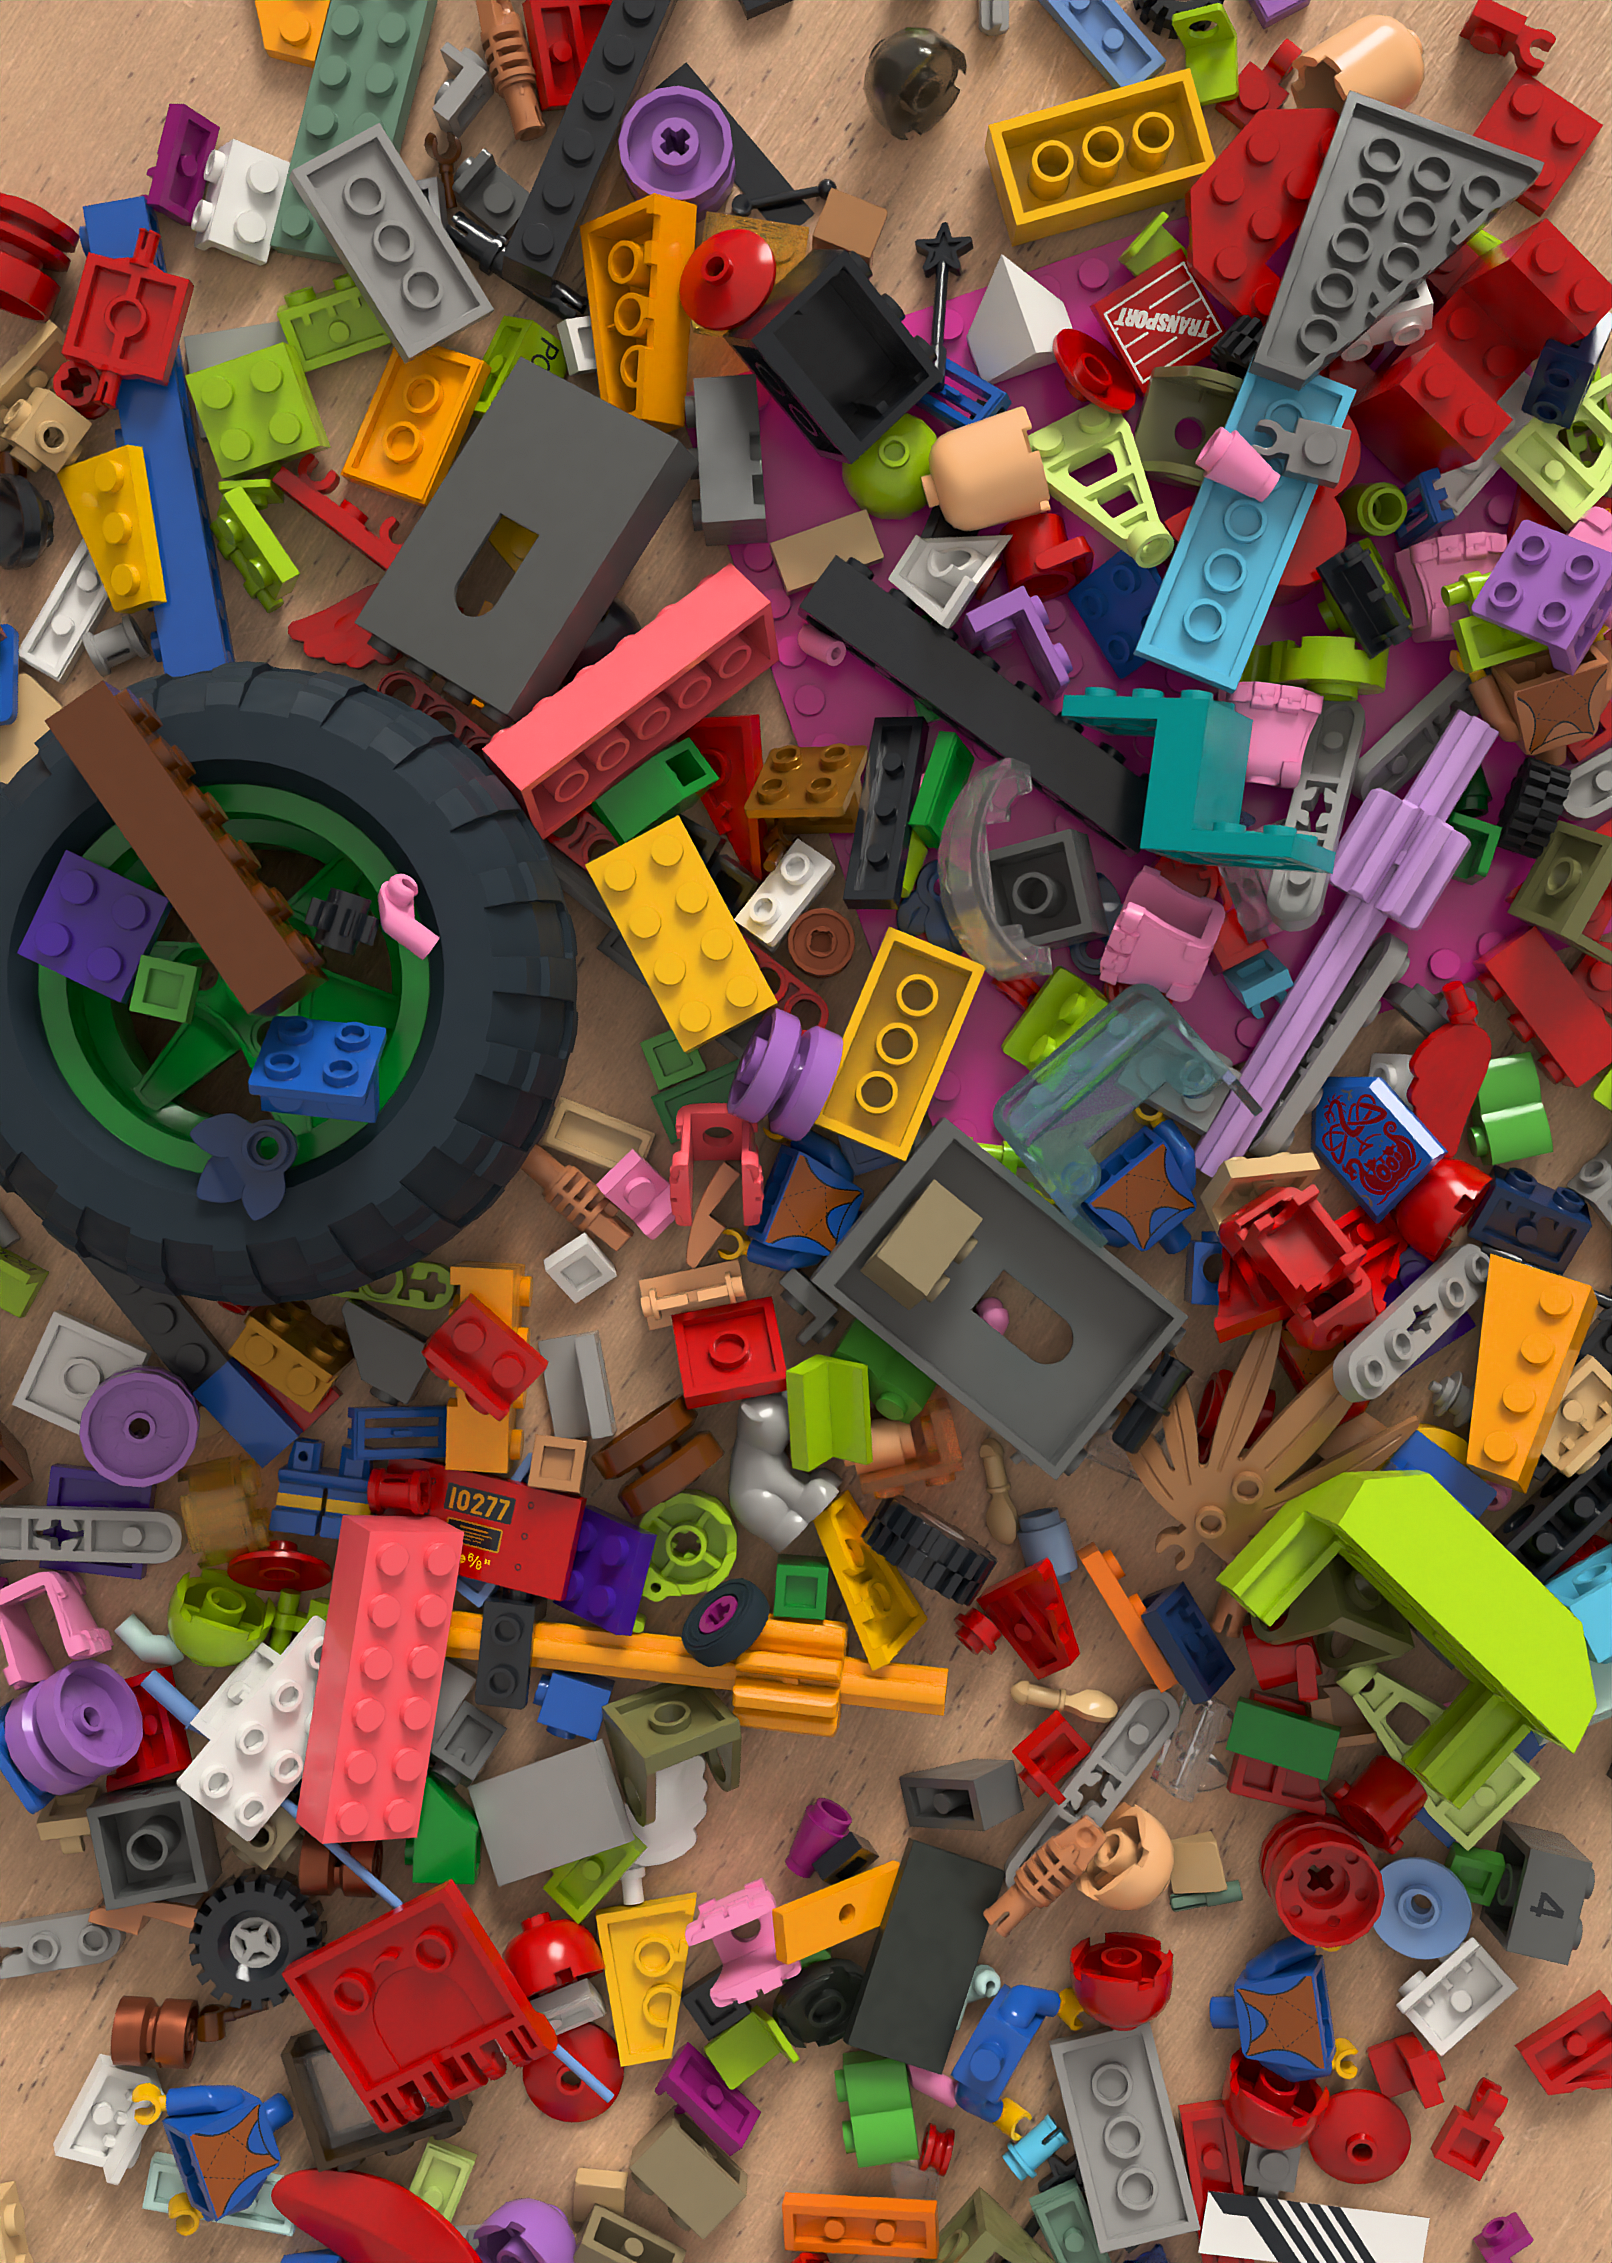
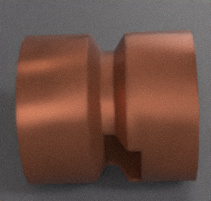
M827 908L811 909L801 914L791 926L788 935L789 955L795 967L804 975L815 979L832 978L841 973L851 961L855 948L854 931L849 921L839 912Z
M305 1831L299 1862V1888L301 1894L332 1896L338 1888L342 1890L346 1897H376L377 1893L349 1867L343 1865V1862L327 1847ZM383 1840L338 1843L379 1881L381 1880Z
M123 1995L117 2006L112 2027L111 2060L113 2065L145 2067L152 2058L158 2063L159 2068L189 2069L197 2045L198 2001L166 1998L163 2004L158 2006L153 1997Z

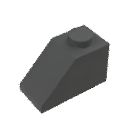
M346 1300L341 1310L361 1380L372 1385L370 1393L381 1401L393 1406H397L399 1401L407 1405L415 1399L430 1372L426 1364V1358L421 1353L428 1337L362 1300Z
M972 1759L911 1772L899 1777L910 1827L986 1831L1024 1811L1014 1760Z

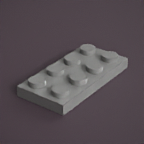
M380 123L291 171L289 179L405 364L485 319L494 311L488 298Z
M1150 2021L1131 2031H1117L1108 2026L1050 2040L1049 2045L1100 2254L1201 2230Z

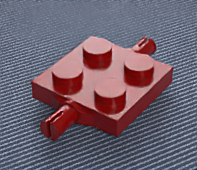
M139 228V235L132 258L113 259L88 252L61 352L67 360L93 366L101 372L93 402L111 409H116V401L122 379H141L168 386L194 290V285L190 279L164 273L154 265L159 241L162 236L152 230L148 232L146 228Z

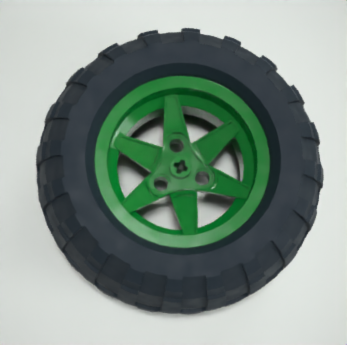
M243 661L224 663L209 671H201L179 677H172L166 673L146 678L126 687L138 700L143 697L156 712L163 723V726L157 730V733L170 747L173 745L178 746L188 758L196 771V774L189 779L203 794L209 792L222 807L229 819L222 826L236 842L240 839L243 840L251 851L279 850L293 852L314 858L326 864L321 871L287 901L294 912V915L288 919L294 930L302 932L303 935L308 934L314 939L317 928L305 924L304 921L312 897L326 901L330 887L354 895L359 893L361 897L371 900L370 909L375 918L380 920L378 893L382 884L389 881L395 874H405L410 876L418 886V894L413 899L415 920L439 937V940L424 960H421L386 934L380 923L379 926L385 938L390 957L392 994L321 968L329 980L278 1015L287 1017L303 1016L308 1019L341 1023L359 1022L369 1026L384 1027L387 1040L378 1064L380 1110L375 1123L271 1112L274 1120L284 1123L292 1130L297 1140L298 1151L293 1165L285 1171L286 1193L279 1207L266 1217L254 1221L248 1215L242 1198L232 1202L216 1203L197 1197L196 1191L201 1174L212 1155L202 1150L192 1140L190 1131L200 1122L215 1115L191 1104L181 1095L241 1050L252 1071L272 1019L247 1014L218 972L217 982L212 988L203 990L199 986L191 1024L182 1023L151 1065L135 1033L129 1011V999L126 1004L117 1002L17 954L66 850L74 852L164 895L159 885L51 730H48L34 743L39 749L38 754L28 761L8 784L0 782V1186L6 1193L14 1192L21 1197L31 1210L43 1220L41 1224L46 1231L65 1248L82 1258L91 1257L102 1262L113 1270L129 1276L139 1286L171 1296L185 1295L210 1301L231 1302L234 1305L264 1306L283 1302L312 1300L357 1289L414 1265L453 1239L467 1225L484 1214L505 1191L506 1185L519 1171L534 1145L539 1143L548 1128L556 1108L554 1104L564 1080L570 1053H573L578 1028V1012L576 1010L578 985L576 970L577 942L572 918L566 907L561 884L551 863L552 859L538 831L530 822L516 798L484 761L437 720L422 711L415 710L396 698L378 692L363 682L332 672L323 671L315 673L300 669L272 667L266 662ZM156 940L149 955L196 967H201L204 963L211 961L200 944L195 942ZM317 944V946L323 953L325 946ZM272 1137L265 1138L261 1143V1153L268 1159L274 1158L279 1151L277 1141Z

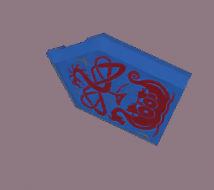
M1328 1077L1321 1087L1323 1088L1322 1098L1312 1111L1311 1149L1374 1223H1380L1448 1151L1382 1077Z

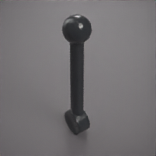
M824 179L818 186L753 199L740 194L732 201V211L735 216L745 218L751 214L753 209L819 196L827 200L831 187L837 189V186L831 179Z

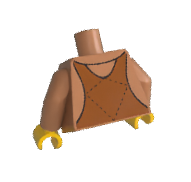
M1603 624L1573 676L1553 667L1549 649L1492 666V674L1488 676L1484 669L1469 673L1472 684L1468 688L1483 720L1490 727L1499 731L1498 736L1503 741L1515 742L1525 755H1534V759L1555 766L1563 764L1566 761V745L1591 738L1597 732L1600 715L1612 698L1611 641L1605 640L1603 635L1609 628ZM1452 650L1449 656L1450 664L1458 672L1465 673L1460 653L1457 650Z

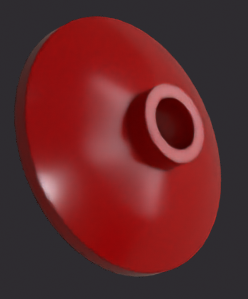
M745 229L725 230L704 241L688 259L680 280V300L689 318L700 327L712 331L730 330L748 321L765 305L773 290L776 279V261L773 251L762 237Z
M1063 329L1055 336L1053 352L1061 371L1066 377L1064 381L1065 386L1074 398L1081 402L1089 401L1115 414H1124L1134 406L1136 393L1133 383L1123 366L1107 348L1086 333L1075 329Z
M286 1540L270 1541L267 1543L266 1549L239 1555L230 1560L227 1566V1574L233 1581L246 1587L271 1592H281V1589L284 1588L294 1589L299 1592L314 1590L327 1585L332 1579V1569L327 1563L307 1553L299 1552L296 1543Z
M588 2022L557 2035V2041L561 2047L614 2094L608 2103L583 2080L575 2085L566 2083L562 2075L572 2070L552 2052L537 2060L532 2059L522 2069L524 2086L531 2101L544 2114L559 2121L583 2122L599 2116L613 2104L622 2087L624 2067L620 2065L616 2041L606 2030L594 2023Z
M1349 2089L1329 2097L1328 2107L1322 2122L1307 2141L1314 2161L1325 2173L1342 2182L1369 2184L1387 2178L1400 2168L1410 2150L1411 2132L1405 2114L1390 2098L1372 2090ZM1363 2143L1368 2145L1361 2149L1354 2148L1357 2144Z

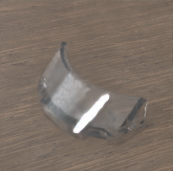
M1014 758L1002 759L977 771L963 787L947 816L941 835L937 862V873L939 874L941 891L940 899L952 932L972 960L981 964L987 973L999 981L1053 974L1050 948L1037 946L1026 940L1022 925L1000 926L995 915L986 825L1009 822L1011 819L1009 807L1018 795L1032 792L1030 765Z

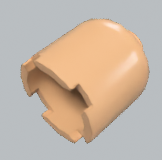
M1371 14L1358 20L1293 61L1292 67L1298 69L1299 77L1297 81L1291 84V91L1297 109L1333 108L1340 115L1350 90L1399 109H1406L1417 99L1424 81L1423 48L1419 38L1413 31L1407 29L1403 24L1390 16Z
M1023 406L951 430L940 436L932 445L928 457L930 474L921 477L922 486L929 508L939 505L946 521L954 528L963 531L979 530L1051 510L1048 502L1050 494L1039 450L1031 452L1027 430L1032 429V426Z

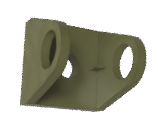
M1168 366L1152 369L1133 435L1146 479L1198 493L1204 479L1203 474L1205 470L1195 464L1196 460L1214 432L1220 427H1225L1243 379L1225 372L1199 366ZM1183 419H1191L1198 423L1201 428L1202 438L1199 445L1194 449L1183 448L1176 441L1175 429L1177 424Z
M1558 820L1555 832H1552L1550 835V842L1547 847H1544L1543 853L1537 857L1507 913L1531 926H1536L1537 929L1612 967V951L1582 934L1583 929L1612 880V837Z
M1338 1553L1291 1603L1287 1619L1279 1629L1270 1631L1267 1625L1257 1616L1253 1617L1251 1615L1252 1628L1256 1636L1273 1645L1318 1634L1316 1647L1321 1662L1325 1666L1337 1671H1347L1399 1658L1415 1648L1408 1621ZM1335 1631L1354 1638L1351 1649L1339 1658H1335L1331 1650V1641Z
M661 1683L602 1706L604 1724L624 1797L633 1817L642 1827L654 1823L656 1819V1772L705 1753L710 1771L720 1788L725 1792H729L739 1787L742 1742L740 1722L711 1688ZM718 1752H719V1754H720V1756H721V1759H722V1761H723L724 1768H723V1766H722V1764H721V1761H720V1759H719Z
M979 2186L939 2232L937 2259L917 2258L913 2263H985L994 2252L1011 2263L1055 2262L1000 2204Z

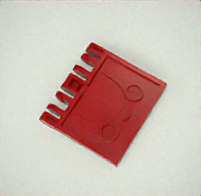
M452 1878L290 1963L281 1974L373 2120L384 2133H390L406 2125L409 2121L422 2117L424 2111H426V2104H424L422 2096L426 2098V2102L430 2104V2107L433 2106L434 2109H438L449 2103V2099L457 2100L485 2086L489 2078L490 2081H495L503 2077L507 2070L506 2058L503 2056V2052L509 2057V2061L516 2065V2068H521L529 2064L532 2059L537 2060L555 2051L557 2048V2036L550 2022L544 2014L535 2011Z

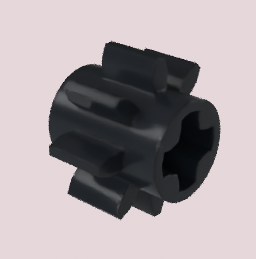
M330 887L326 901L312 897L304 923L317 928L313 939L314 943L354 956L359 942L373 946L380 920L368 915L372 904L371 900Z

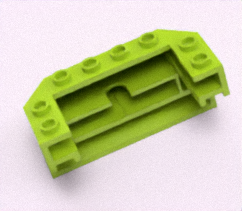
M1420 1470L1343 1472L1286 1502L1215 1579L1253 1617L1257 1616L1263 1623L1271 1626L1337 1553L1345 1559L1470 1681L1465 1689L1400 1759L1431 1790L1458 1810L1468 1802L1531 1731L1574 1754L1597 1708L1582 1622L1429 1473Z

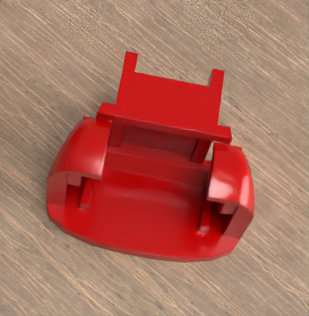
M1314 1184L1303 1191L1294 1187H1271L1228 1215L1220 1223L1218 1230L1220 1243L1233 1260L1240 1258L1243 1251L1246 1250L1295 1315L1286 1323L1285 1328L1299 1346L1312 1351L1330 1350L1376 1319L1371 1281L1359 1265L1368 1252L1362 1244L1356 1247L1352 1245L1316 1199L1320 1191ZM1270 1211L1272 1212L1274 1218L1270 1216ZM1329 1290L1338 1304L1312 1320L1311 1311L1307 1308L1306 1304Z

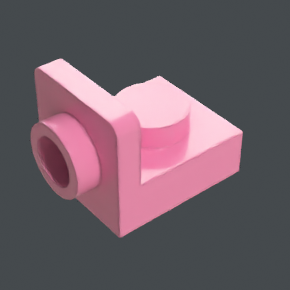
M633 1149L596 1184L600 1191L628 1215L651 1240L656 1239L675 1220V1215H672L669 1182Z

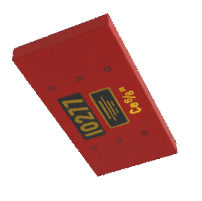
M427 1458L389 1459L388 1473H413L418 1469H427L429 1471L432 1482L430 1507L428 1512L423 1515H415L409 1509H386L383 1514H377V1516L437 1517L464 1532L458 1571L459 1576L560 1602L566 1599L587 1498L564 1492L529 1488L527 1486L528 1483L483 1472L445 1470L446 1463Z

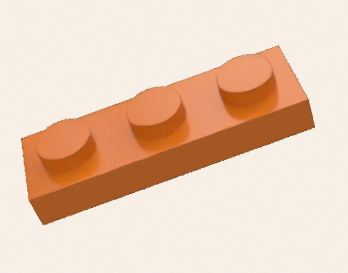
M1094 1542L1076 1551L1160 1692L1163 1693L1178 1684L1179 1682L1173 1674L1170 1664L1144 1626L1145 1623L1141 1615L1146 1610V1607L1137 1593L1127 1598L1118 1583V1580L1125 1577L1126 1574L1112 1551L1109 1549L1101 1554Z
M785 2192L782 2203L785 2250L937 2259L939 2225L937 2200Z

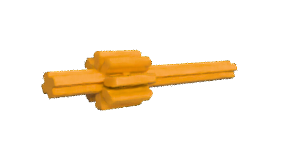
M452 1610L445 1657L479 1660L483 1614ZM769 1613L768 1620L761 1634L753 1644L736 1659L722 1666L707 1667L696 1661L685 1649L681 1637L642 1632L635 1633L633 1631L631 1636L615 1635L599 1627L540 1621L535 1626L531 1667L729 1690L733 1691V1714L739 1719L740 1727L830 1738L836 1735L839 1728L842 1704L944 1716L949 1668L890 1662L872 1671L868 1659L848 1657L849 1628L845 1622L773 1616L771 1613Z

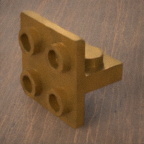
M838 743L821 747L786 745L780 748H773L744 806L747 818H764L768 832L783 821L786 823L782 828L783 834L854 833L862 793L860 777L868 759L867 746H848Z
M303 1300L258 1306L243 1321L246 1327L227 1353L311 1414L320 1405L344 1369L355 1360L349 1335L335 1325H325L310 1314L312 1312L311 1308Z

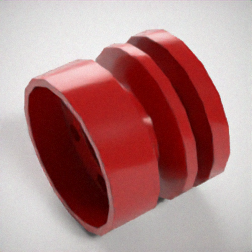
M1 192L0 309L25 319L47 322L51 318L61 287L52 278L43 273L42 269L68 272L71 260L64 253H75L80 236L70 226L38 205Z
M1306 1811L1294 1813L1274 1825L1262 1843L1258 1863L1262 1883L1272 1899L1279 1917L1289 1932L1309 1945L1324 1948L1349 1945L1367 1934L1380 1917L1385 1892L1382 1875L1356 1833L1345 1821L1331 1813H1326L1325 1816ZM1315 1865L1317 1868L1321 1870L1316 1873L1314 1870L1309 1868Z

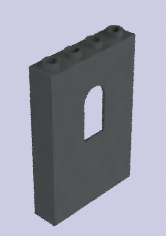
M520 357L364 606L355 624L372 635L367 644L393 661L397 654L400 653L408 658L404 665L408 670L429 683L433 681L435 676H438L446 681L442 688L446 693L467 706L471 704L473 699L478 700L484 704L480 713L501 727L509 728L512 722L517 723L528 715L540 700L555 694L699 462L678 439ZM502 515L539 535L496 605L489 612L481 616L470 617L462 614L456 602L459 584Z
M945 1117L939 1118L906 1161L809 1278L820 1289L1056 1481L1062 1473L1070 1476L1081 1465L1088 1453L1083 1447L1096 1432L1099 1435H1103L1115 1423L1120 1415V1410L1116 1408L1128 1392L1133 1394L1136 1389L1140 1391L1153 1374V1370L1149 1366L1161 1351L1170 1353L1179 1344L1186 1333L1182 1325L1189 1318ZM935 1179L983 1218V1220L972 1234L978 1240L976 1246L959 1265L954 1261L951 1262L944 1272L950 1278V1281L932 1303L923 1299L912 1309L907 1310L860 1272V1270L914 1198ZM1003 1270L1069 1324L1073 1336L1072 1346L1062 1360L1053 1364H1041L1033 1361L971 1310Z

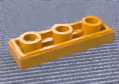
M892 1860L772 1909L777 1960L789 1965L880 1926L900 1863Z

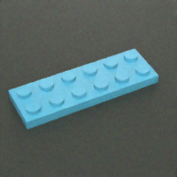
M1251 360L1224 427L1230 433L1237 430L1251 446L1254 444L1263 448L1272 447L1273 440L1265 432L1254 431L1255 426L1260 420L1268 419L1275 421L1285 431L1292 433L1298 418L1342 428L1357 390L1317 375L1298 391L1249 373ZM1280 458L1266 461L1275 472L1280 474V478L1269 496L1261 503L1253 497L1246 496L1204 477L1133 654L1232 694L1240 681L1318 485L1282 476L1286 460Z

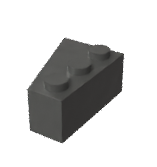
M756 374L693 378L694 396H685L687 428H696L697 447L688 448V451L699 462L690 477L691 480L699 479L700 499L692 500L694 531L704 532L706 546L767 542Z

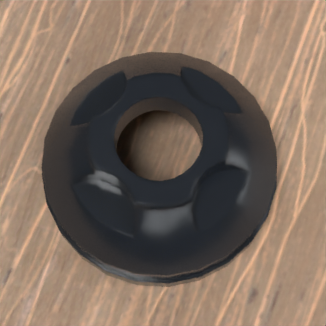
M0 473V566L7 570H18L31 567L44 552L45 548L52 544L55 517L49 500H44L39 491L23 476L9 473Z

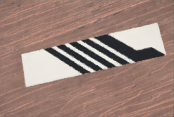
M1208 2191L1198 2253L1278 2263H1423L1430 2218Z

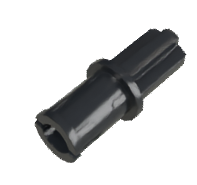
M1166 1352L1142 1390L1136 1389L1133 1393L1137 1399L1112 1434L1114 1443L1128 1453H1138L1163 1415L1166 1417L1170 1416L1171 1412L1168 1408L1194 1371Z

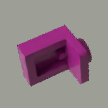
M1516 2212L1506 2217L1502 2216L1491 2220L1484 2226L1482 2233L1473 2238L1487 2263H1513L1510 2257L1534 2241Z

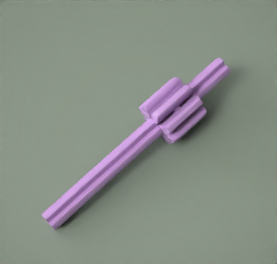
M1458 709L1403 800L1381 788L1372 789L1367 795L1338 844L1334 870L1329 880L1330 885L1345 893L1346 896L1294 981V986L1288 991L1240 1071L1242 1076L1238 1084L1230 1089L1207 1133L1201 1136L1195 1146L1196 1167L1201 1172L1213 1178L1223 1161L1238 1156L1244 1157L1387 918L1410 930H1419L1423 926L1471 846L1470 840L1464 834L1454 830V827L1447 824L1446 821L1499 735V731L1490 727L1485 721L1475 716H1470Z

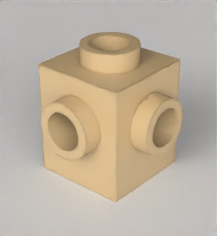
M35 387L26 401L20 399L10 408L4 419V424L7 425V428L0 437L14 447L9 455L30 471L37 473L41 467L44 470L57 474L61 468L70 466L77 460L83 448V445L79 442L92 426V423L51 390Z

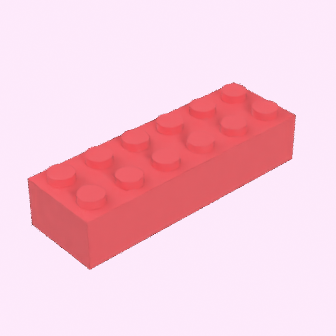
M729 563L716 574H710L703 578L696 589L679 602L663 608L655 620L635 635L624 637L611 653L595 665H590L580 670L573 681L556 694L540 700L528 715L512 727L504 728L493 736L489 744L482 748L487 765L516 798L543 840L779 661L771 602L741 572Z
M342 1516L296 1815V1823L322 1844L417 1838L464 1539L463 1531L437 1517Z

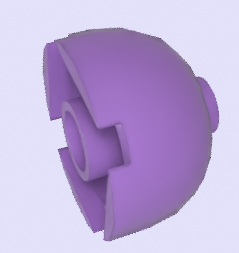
M519 2198L506 2202L490 2215L474 2233L473 2240L478 2238L480 2244L475 2251L483 2263H574L573 2256L576 2249V2241L573 2231L568 2224L567 2217L558 2207L536 2199Z

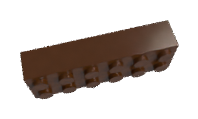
M102 680L45 720L47 726L247 1014L273 1019V1017L278 1016L329 980L321 969V966L327 963L322 951L308 934L302 937L293 929L288 921L294 915L290 905L275 887L269 889L259 880L255 874L257 870L262 868L258 859L243 840L240 839L236 842L225 831L222 825L229 821L226 813L209 792L203 794L196 785H193L189 778L196 774L194 767L178 746L173 745L170 747L159 736L157 730L163 726V723L143 697L138 700L128 688L120 691Z

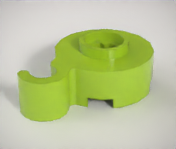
M1305 636L1302 637L1301 647L1292 640L1271 642V645H1254L1239 682L1257 681L1299 687L1324 696L1323 701L1358 700V695H1373L1385 691L1389 647L1369 660L1365 651L1358 650V646L1355 645L1356 638Z
M685 1489L670 1500L660 1503L645 1512L639 1527L656 1534L657 1537L642 1596L654 1602H659L668 1596L696 1595L704 1591L713 1590L729 1575L737 1556L738 1529L732 1513L717 1497L702 1490ZM689 1531L694 1532L698 1536L696 1542L701 1545L700 1549L695 1551L689 1548L684 1553L679 1552L675 1548L679 1540L674 1538V1535L678 1532L683 1534ZM637 1612L633 1632L641 1633L644 1630L647 1621L646 1615Z

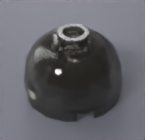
M906 27L882 39L872 49L865 72L863 90L870 112L887 131L901 141L908 140L904 133L915 130L920 136L928 132L946 115L960 93V89L954 83L958 76V70L966 75L967 63L965 54L952 42L931 28Z

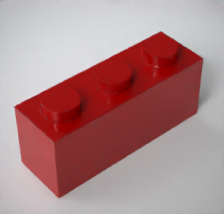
M1536 926L1519 927L1472 963L1480 973L1475 980L1482 992L1494 1003L1498 1000L1501 1001L1511 1015L1506 1019L1509 1028L1521 1042L1526 1044L1530 1041L1542 1056L1536 1062L1544 1075L1553 1084L1556 1085L1561 1082L1565 1086L1578 1088L1612 1063V1028Z

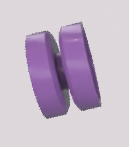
M682 86L659 88L636 101L623 119L618 139L625 180L634 200L637 201L656 193L697 205L696 223L716 213L731 194L736 176L730 124L719 105L701 91Z
M776 1007L769 1009L758 1023L742 1054L729 1092L728 1114L750 1123H757L768 1114L771 1132L793 1141H800L813 1126L829 1096L842 1057V1037L820 1026L811 1027L801 1036L802 1030L798 1017Z
M136 1365L116 1371L99 1384L82 1412L79 1437L86 1459L99 1475L118 1485L147 1487L166 1481L185 1466L196 1446L201 1414L197 1400L192 1395V1390L181 1377L162 1367ZM142 1418L148 1421L150 1432L147 1435H143L140 1429L134 1433L130 1429L134 1419Z
M91 1659L73 1661L56 1671L48 1679L41 1680L12 1700L5 1716V1740L11 1759L24 1778L41 1791L59 1796L75 1793L93 1783L101 1775H106L127 1763L137 1754L143 1738V1718L135 1694L124 1678L112 1668Z

